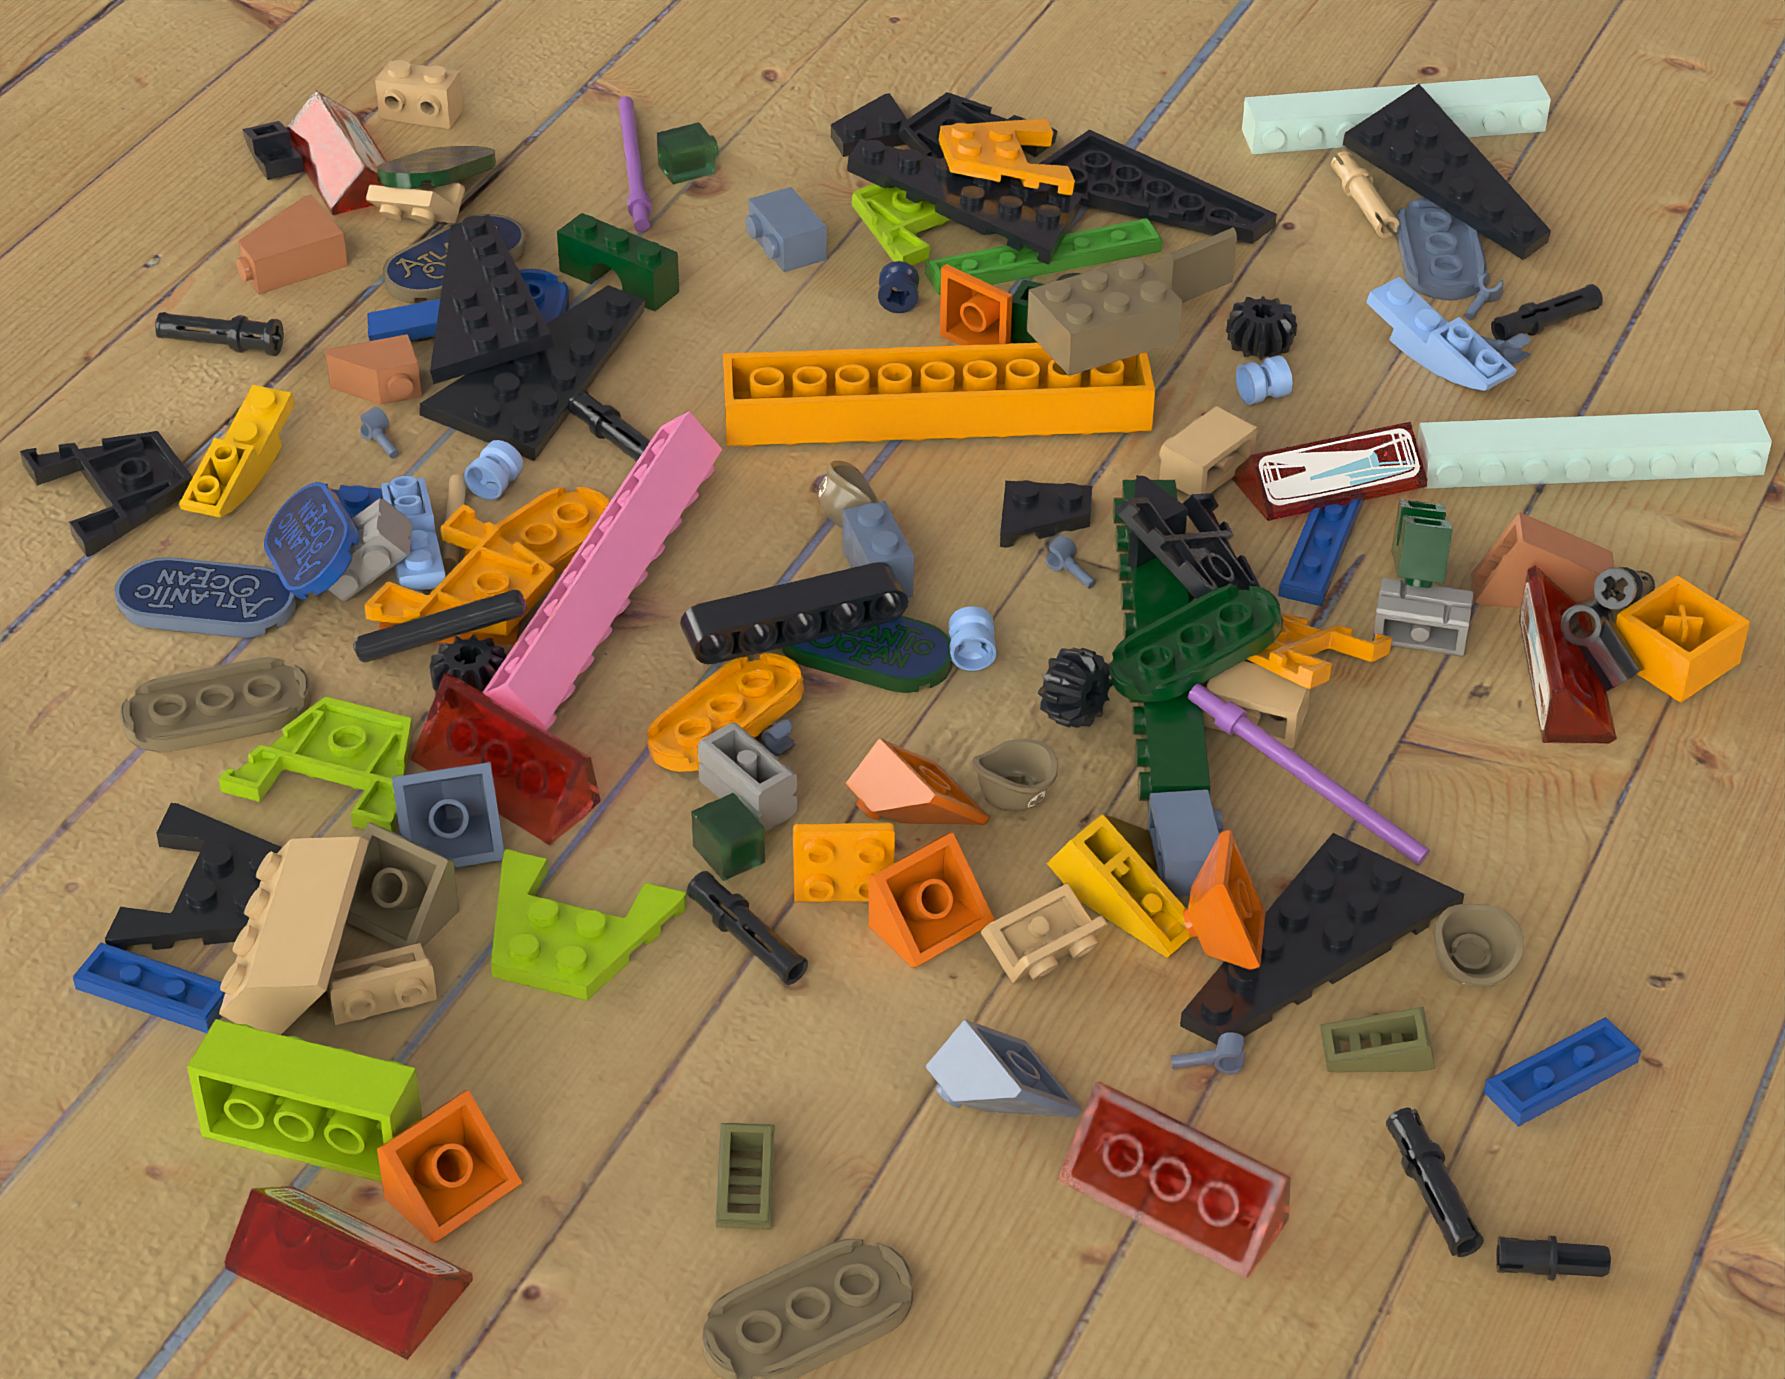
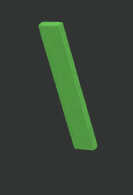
M1146 218L1066 234L1049 265L1037 260L1038 253L1023 246L1022 250L1017 251L1009 246H1001L926 261L925 274L938 295H941V267L946 264L990 285L1161 252L1163 240Z

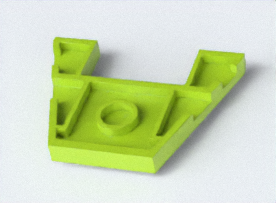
M871 184L853 191V208L894 262H906L913 266L929 259L930 245L915 235L929 228L942 226L945 222L951 220L936 213V205L922 199L917 204L906 199V191L898 187L884 189L876 184Z
M325 696L283 727V736L270 746L259 745L248 754L249 761L236 771L230 767L218 778L222 793L256 802H261L283 770L339 783L354 789H362L365 792L350 812L352 827L365 830L368 822H371L395 833L398 816L392 777L406 775L413 736L412 718Z
M505 849L502 858L491 957L492 977L588 1001L629 963V955L643 942L650 944L661 934L662 924L672 915L678 918L685 912L687 908V892L644 882L627 916L622 918L597 910H589L557 902L548 898L536 897L539 888L548 874L547 859Z

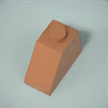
M408 334L325 349L329 384L332 389L378 404L422 397L419 365Z

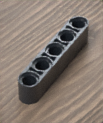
M877 562L700 603L685 611L681 617L680 625L695 658L700 663L708 665L891 622L903 615L909 601L892 568L888 564Z

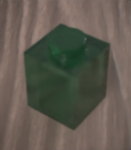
M699 122L657 132L658 166L673 185L715 174V158L719 156L718 144L715 137L709 135Z
M734 793L691 811L693 847L722 881L765 863V827Z

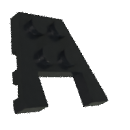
M946 92L901 123L899 137L910 149L916 150L922 155L942 159L945 156L939 143L941 126L956 123L973 124L1026 119L1016 115L1006 119L991 114L992 107ZM1051 128L1053 131L1051 146L1055 143L1058 132L1054 128ZM1020 145L1022 150L1033 157L1038 156L1049 148L1046 146Z
M158 431L103 438V446L79 449L74 442L58 445L59 452L38 455L37 448L20 451L22 464L37 486L81 471L107 507L101 511L69 521L72 537L86 557L96 554L182 499L192 480V476Z
M1212 493L1192 494L1182 503L1188 508L1187 516L1200 533L1174 535L1147 497L1127 498L1115 509L1118 516L1188 589L1195 599L1224 586L1237 585L1238 590L1249 591V585L1261 587L1246 557L1240 555L1237 558L1228 542L1234 534L1227 522L1218 523L1213 511L1219 505Z
M171 803L156 832L159 847L200 853L171 913L120 907L105 937V943L127 951V946L152 943L153 950L170 949L175 941L202 938L203 945L235 942L249 920L244 911L249 899L259 888L261 880L256 878V873L261 862L269 852L272 851L277 854L283 848L178 803Z

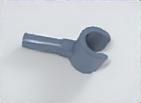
M1483 273L1479 277V292L1464 314L1466 319L1473 320L1484 303L1487 301L1495 302L1502 297L1503 280H1500L1495 288L1489 289L1485 287L1490 280L1489 273Z
M1517 334L1507 341L1481 336L1497 352H1500L1501 356L1510 364L1518 363L1530 356V353L1520 349L1531 342L1526 334Z
M373 407L360 416L361 421L364 423L360 428V434L366 440L373 438L391 459L396 458L399 451L384 432V430L389 428V420L380 408Z
M1060 535L1049 544L1051 552L1046 556V564L1050 569L1059 571L1064 568L1088 589H1091L1096 584V580L1073 559L1077 553V548L1070 538Z
M783 719L780 722L777 720L762 733V740L766 749L775 756L782 754L795 745L794 740L788 736L792 732V724L789 720Z
M1225 1033L1219 1037L1216 1050L1171 1055L1172 1069L1214 1065L1218 1071L1224 1074H1236L1243 1067L1246 1052L1243 1050L1244 1037L1238 1033Z

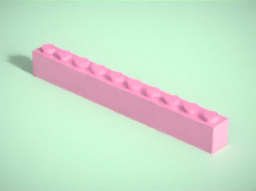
M690 411L658 429L477 700L514 741L531 733L540 735L555 722V710L559 704L564 702L574 692L576 686L573 682L593 662L594 656L592 653L594 649L611 634L613 629L610 624L630 604L628 596L632 590L639 586L648 576L646 568L650 562L655 560L664 551L665 545L663 542L665 538L678 528L682 522L681 513L699 496L697 492L699 485L715 471L713 463L719 456L722 448Z

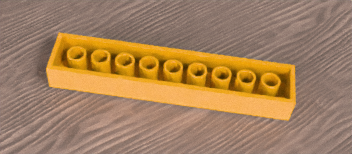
M1039 343L723 353L727 446L750 447L768 444L795 445L798 443L825 442L835 444L854 441H920L939 438H1005L1025 435H1090L1093 433L1152 431L1155 387L1147 352L1071 376L1066 374Z

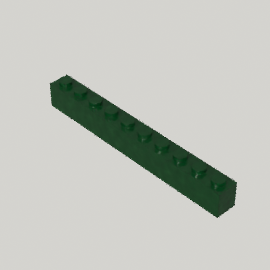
M1122 480L1121 497L1113 498V523L1121 524L1116 525V552H1124V554H1119L1118 580L1127 582L1121 584V610H1129V613H1124V639L1189 603L1188 589L1158 557L1137 568L1127 567L1130 527L1118 516L1115 509L1127 498H1134L1136 480ZM1152 480L1177 499L1175 480ZM1191 690L1178 697L1161 702H1139L1129 699L1130 703H1138V706H1133L1132 733L1133 735H1141V739L1135 740V766L1144 767V772L1138 773L1139 801H1147L1148 810L1150 793L1208 790L1210 795V777L1202 709L1187 698Z

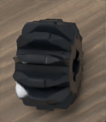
M1263 295L1260 299L1246 297L1244 302L1234 303L1226 326L1227 340L1231 341L1232 350L1243 351L1244 357L1257 356L1260 361L1264 356L1273 357L1279 355V353H1288L1297 332L1296 316L1292 314V307L1287 304H1280L1279 298L1268 300Z
M475 634L470 639L464 640L455 636L453 644H439V651L431 656L430 663L431 683L436 697L443 698L447 706L460 703L464 711L470 705L476 704L483 708L477 700L507 657L504 648L495 646L493 638L479 641Z
M1061 648L1057 658L1049 659L1047 673L1041 675L1044 682L1043 686L1038 690V694L1043 697L1040 703V710L1047 713L1049 719L1055 720L1057 724L1068 728L1071 726L1076 728L1080 726L1090 727L1095 717H1102L1103 706L1106 701L1110 700L1108 692L1113 683L1109 678V664L1104 662L1103 656L1097 655L1095 651L1086 648Z

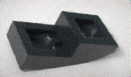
M280 121L242 129L250 152L267 180L305 171L302 156L292 146L290 133Z

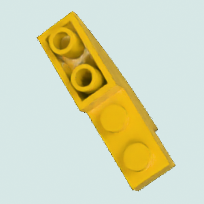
M257 385L251 386L224 439H213L179 503L182 510L222 518L245 501L267 473L282 448L279 434L295 405L292 392Z

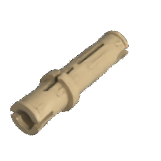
M1350 151L1339 152L1338 155L1344 164L1341 165L1334 156L1331 167L1342 180V189L1349 197L1354 198L1375 229L1378 237L1389 238L1393 236L1387 224L1389 223L1392 229L1397 232L1400 222L1373 186L1372 176L1366 169L1360 167Z

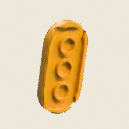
M565 487L554 488L539 495L495 524V526L500 529L501 537L511 544L518 542L552 566L555 569V576H557L566 569L611 500L603 493L588 487H577V492H565ZM465 549L464 557L470 552V550Z
M774 653L759 654L760 660L748 662V657L746 656L728 662L661 713L650 724L647 732V744L652 760L659 766L672 771H699V764L701 762L698 760V743L706 736L730 723H737L755 738L801 700L804 694V681L798 664L786 656Z

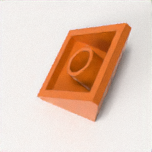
M953 832L941 836L869 876L868 926L912 968L918 967L981 931L987 924L995 921Z
M464 1090L377 1148L384 1198L431 1243L438 1242L522 1184L521 1179L469 1090Z

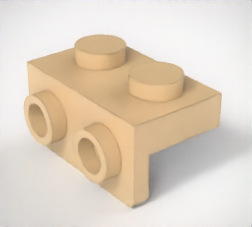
M432 182L421 184L422 187H417V189L370 185L366 200L380 208L379 214L390 219L402 220V218H410L428 224H433L434 221L456 223L465 187L459 183L435 187V185L432 186Z
M1066 883L987 924L981 931V934L1011 982L1015 983L1030 975L1033 981L1046 976L1059 966L1057 960L1068 954H1071L1073 959H1078L1089 953L1099 945L1096 937L1108 923L1102 915L1091 921L1072 889Z
M421 943L336 963L333 965L325 991L335 1025L437 1000L433 966L431 960L425 957Z

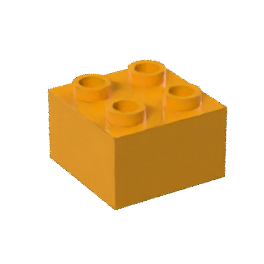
M1677 575L1619 612L1615 625L1644 668L1637 674L1682 703L1740 664L1751 621Z

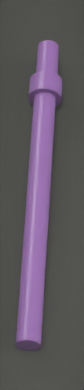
M625 96L619 100L618 104L630 190L627 206L629 214L633 217L635 230L644 233L650 228L651 200L650 196L645 192L634 103L630 97Z
M1199 683L1191 689L1187 698L1214 717V724L1229 735L1234 733L1239 735L1418 866L1426 859L1430 852L1427 847L1246 718L1247 712L1232 701L1224 702Z

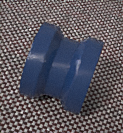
M900 261L889 263L883 267L879 275L878 300L884 309L892 313H904L915 307L919 294V275L917 270L912 265ZM896 287L897 290L901 291L892 290V288Z

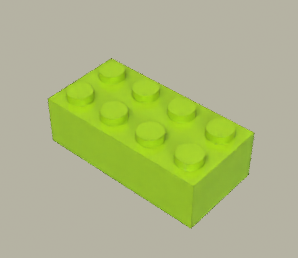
M215 1019L187 1065L202 1137L382 1182L377 1148L423 1118L416 1068L406 1066L397 1061H385L357 1054L344 1048L336 1049L308 1042L296 1036H283L255 1029L247 1024H234Z

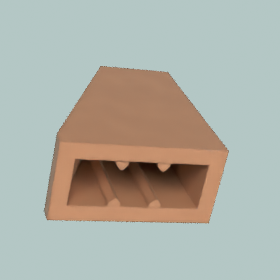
M312 194L302 197L238 241L240 258L236 259L238 273L244 282L249 281L258 294L348 266L344 233Z
M1519 512L1471 573L1474 603L1482 606L1522 608L1523 603V606L1526 608L1528 599L1525 598L1524 593L1527 595L1525 587L1528 582L1533 608L1568 610L1584 599L1596 598L1594 595V583L1603 571L1615 568L1613 553L1610 550Z

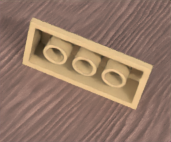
M361 836L291 838L277 854L271 851L266 855L256 873V878L261 880L259 888L249 899L244 914L249 917L248 923L242 929L233 945L232 951L237 954L236 961L227 971L220 986V990L225 992L219 1012L220 1015L237 1024H247L255 1029L281 1035L326 991L368 846V840Z

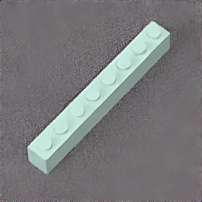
M1538 75L1420 84L1468 138L1546 131L1551 99ZM1418 84L1245 97L1242 131L1252 154L1345 147L1343 146L1345 132Z
M1758 410L1424 422L1419 424L1415 452L1420 465L1419 472L1424 488L1429 489L1764 475L1772 440Z

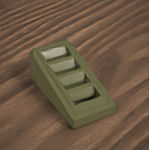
M1424 1007L1320 1024L1328 1072H1418L1435 1069ZM1339 1040H1349L1351 1051L1341 1053ZM1361 1040H1371L1372 1048L1362 1049ZM1382 1040H1392L1393 1044L1383 1046Z
M721 1123L716 1228L771 1230L775 1125ZM730 1152L763 1153V1159L730 1158ZM730 1169L762 1170V1176L729 1175ZM729 1187L761 1188V1194L728 1193ZM728 1204L761 1205L760 1213L727 1212Z

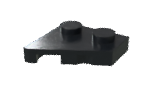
M887 93L832 123L831 139L843 157L849 156L860 139L880 141L885 146L890 147L906 145L899 137L901 123L906 121L907 118L891 94Z
M1005 480L1000 547L1014 546V537L1036 532L1038 539L1055 536L1062 531L1071 532L1090 527L1092 486L1074 483L1055 484L1028 480Z

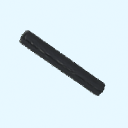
M514 589L358 636L353 644L354 651L359 661L370 662L521 617L525 614L527 604L522 592Z

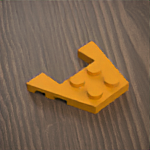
M1039 118L973 124L956 123L940 127L939 143L951 173L1000 182L1001 176L1005 175L1020 178L1024 187L1038 189L1041 182L1057 185V193L1073 194L1075 180L1068 166L1030 164L1027 162L1020 146L1051 147L1053 131L1047 119Z
M462 504L441 526L442 541L470 550L463 560L429 595L387 581L364 604L366 619L371 621L401 624L516 589L522 592L527 604V609L523 616L471 631L507 636L556 583L555 569L520 543L511 544L500 536V529L490 521L485 524L476 518L475 511L472 508Z
M1281 613L1283 627L1277 639L1267 648L1247 658V660L1302 687L1312 689L1329 681L1332 663L1312 657L1311 655L1325 649H1332L1373 662L1389 655L1393 637L1376 633L1374 641L1353 637V628L1334 625L1320 630L1308 626L1309 618Z

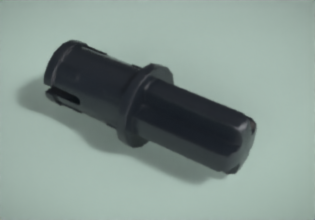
M1549 1235L1548 1240H1526L1499 1236L1497 1240L1496 1268L1498 1273L1547 1275L1548 1280L1554 1281L1556 1274L1604 1277L1610 1271L1611 1254L1607 1246L1557 1243L1556 1236Z

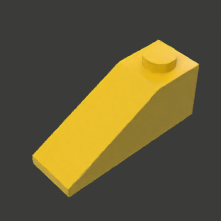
M1103 814L1072 838L1046 863L1064 884L1068 883L1081 903L1164 957L1168 958L1191 937L1184 922L1183 911L1186 908Z

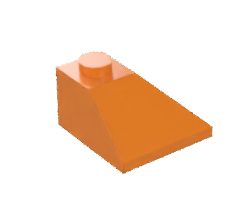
M948 264L941 267L940 336L959 345L1010 344L1012 294Z
M881 738L878 739L845 783L859 798L856 801L857 807L875 820H879L883 816L898 823L985 825L990 819V816L935 761Z
M1227 830L1219 834L1191 886L1189 906L1183 911L1184 922L1191 938L1198 937L1205 955L1252 970L1259 968L1261 963L1266 911L1232 832Z

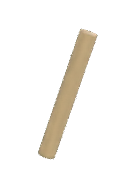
M459 474L453 475L449 479L445 522L462 504H465L466 482L464 476ZM443 541L441 557L444 570L451 572L459 564L460 547Z

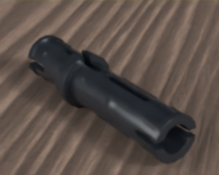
M1589 284L1578 290L1559 295L1538 304L1534 302L1523 304L1516 312L1494 318V321L1491 323L1492 334L1496 340L1504 341L1520 333L1528 334L1529 336L1537 335L1549 325L1599 309V306L1603 304L1602 293L1596 285Z
M579 390L570 398L568 410L571 414L588 424L591 433L599 439L606 438L626 455H629L636 462L638 461L651 440L621 419L618 410L611 405L604 406L589 395L586 390Z
M708 871L700 872L690 881L686 890L687 895L712 916L713 924L722 932L729 931L754 956L776 973L781 981L786 985H791L805 974L808 968V960L799 955L772 928L749 909L748 901L741 894H732ZM721 904H723V905H724L725 907H727L731 912H733V913L739 918V920H736L733 916H731V915L721 906ZM755 934H757L771 948H773V951L771 952L763 943H761L755 937Z
M1407 1107L1394 1112L1386 1120V1126L1403 1156L1401 1165L1406 1175L1414 1178L1452 1256L1457 1254L1458 1257H1465L1475 1253L1483 1245L1484 1239L1473 1223L1457 1188L1444 1165L1445 1155L1440 1145L1430 1140L1416 1109L1411 1110V1108Z

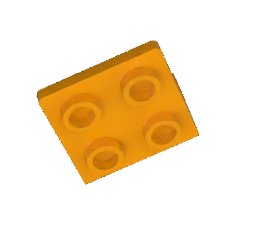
M894 824L794 825V902L869 901V876L894 863Z

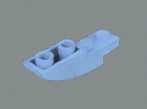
M1400 277L1370 291L1366 303L1393 328L1389 340L1407 356L1434 374L1453 383L1486 391L1515 375L1516 369L1464 320L1458 317L1451 322L1446 321Z
M401 476L394 478L391 482L381 483L383 499L405 515L413 524L412 535L409 539L411 541L410 555L395 565L398 585L414 591L435 589L445 578V570L435 532L434 517L425 478L416 479L412 476Z

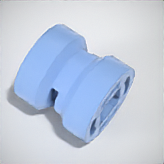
M1280 355L1266 358L1262 364L1255 362L1241 364L1236 370L1237 389L1241 399L1247 405L1261 403L1268 396L1275 399L1288 396L1292 391L1291 371L1287 361Z
M501 440L491 441L481 451L479 458L473 460L465 469V482L468 488L478 497L485 500H495L503 494L508 483L515 480L522 472L523 459L520 453L509 443Z
M974 606L964 607L955 611L948 623L952 662L957 667L967 671H978L989 667L994 662L997 654L993 616L987 610Z

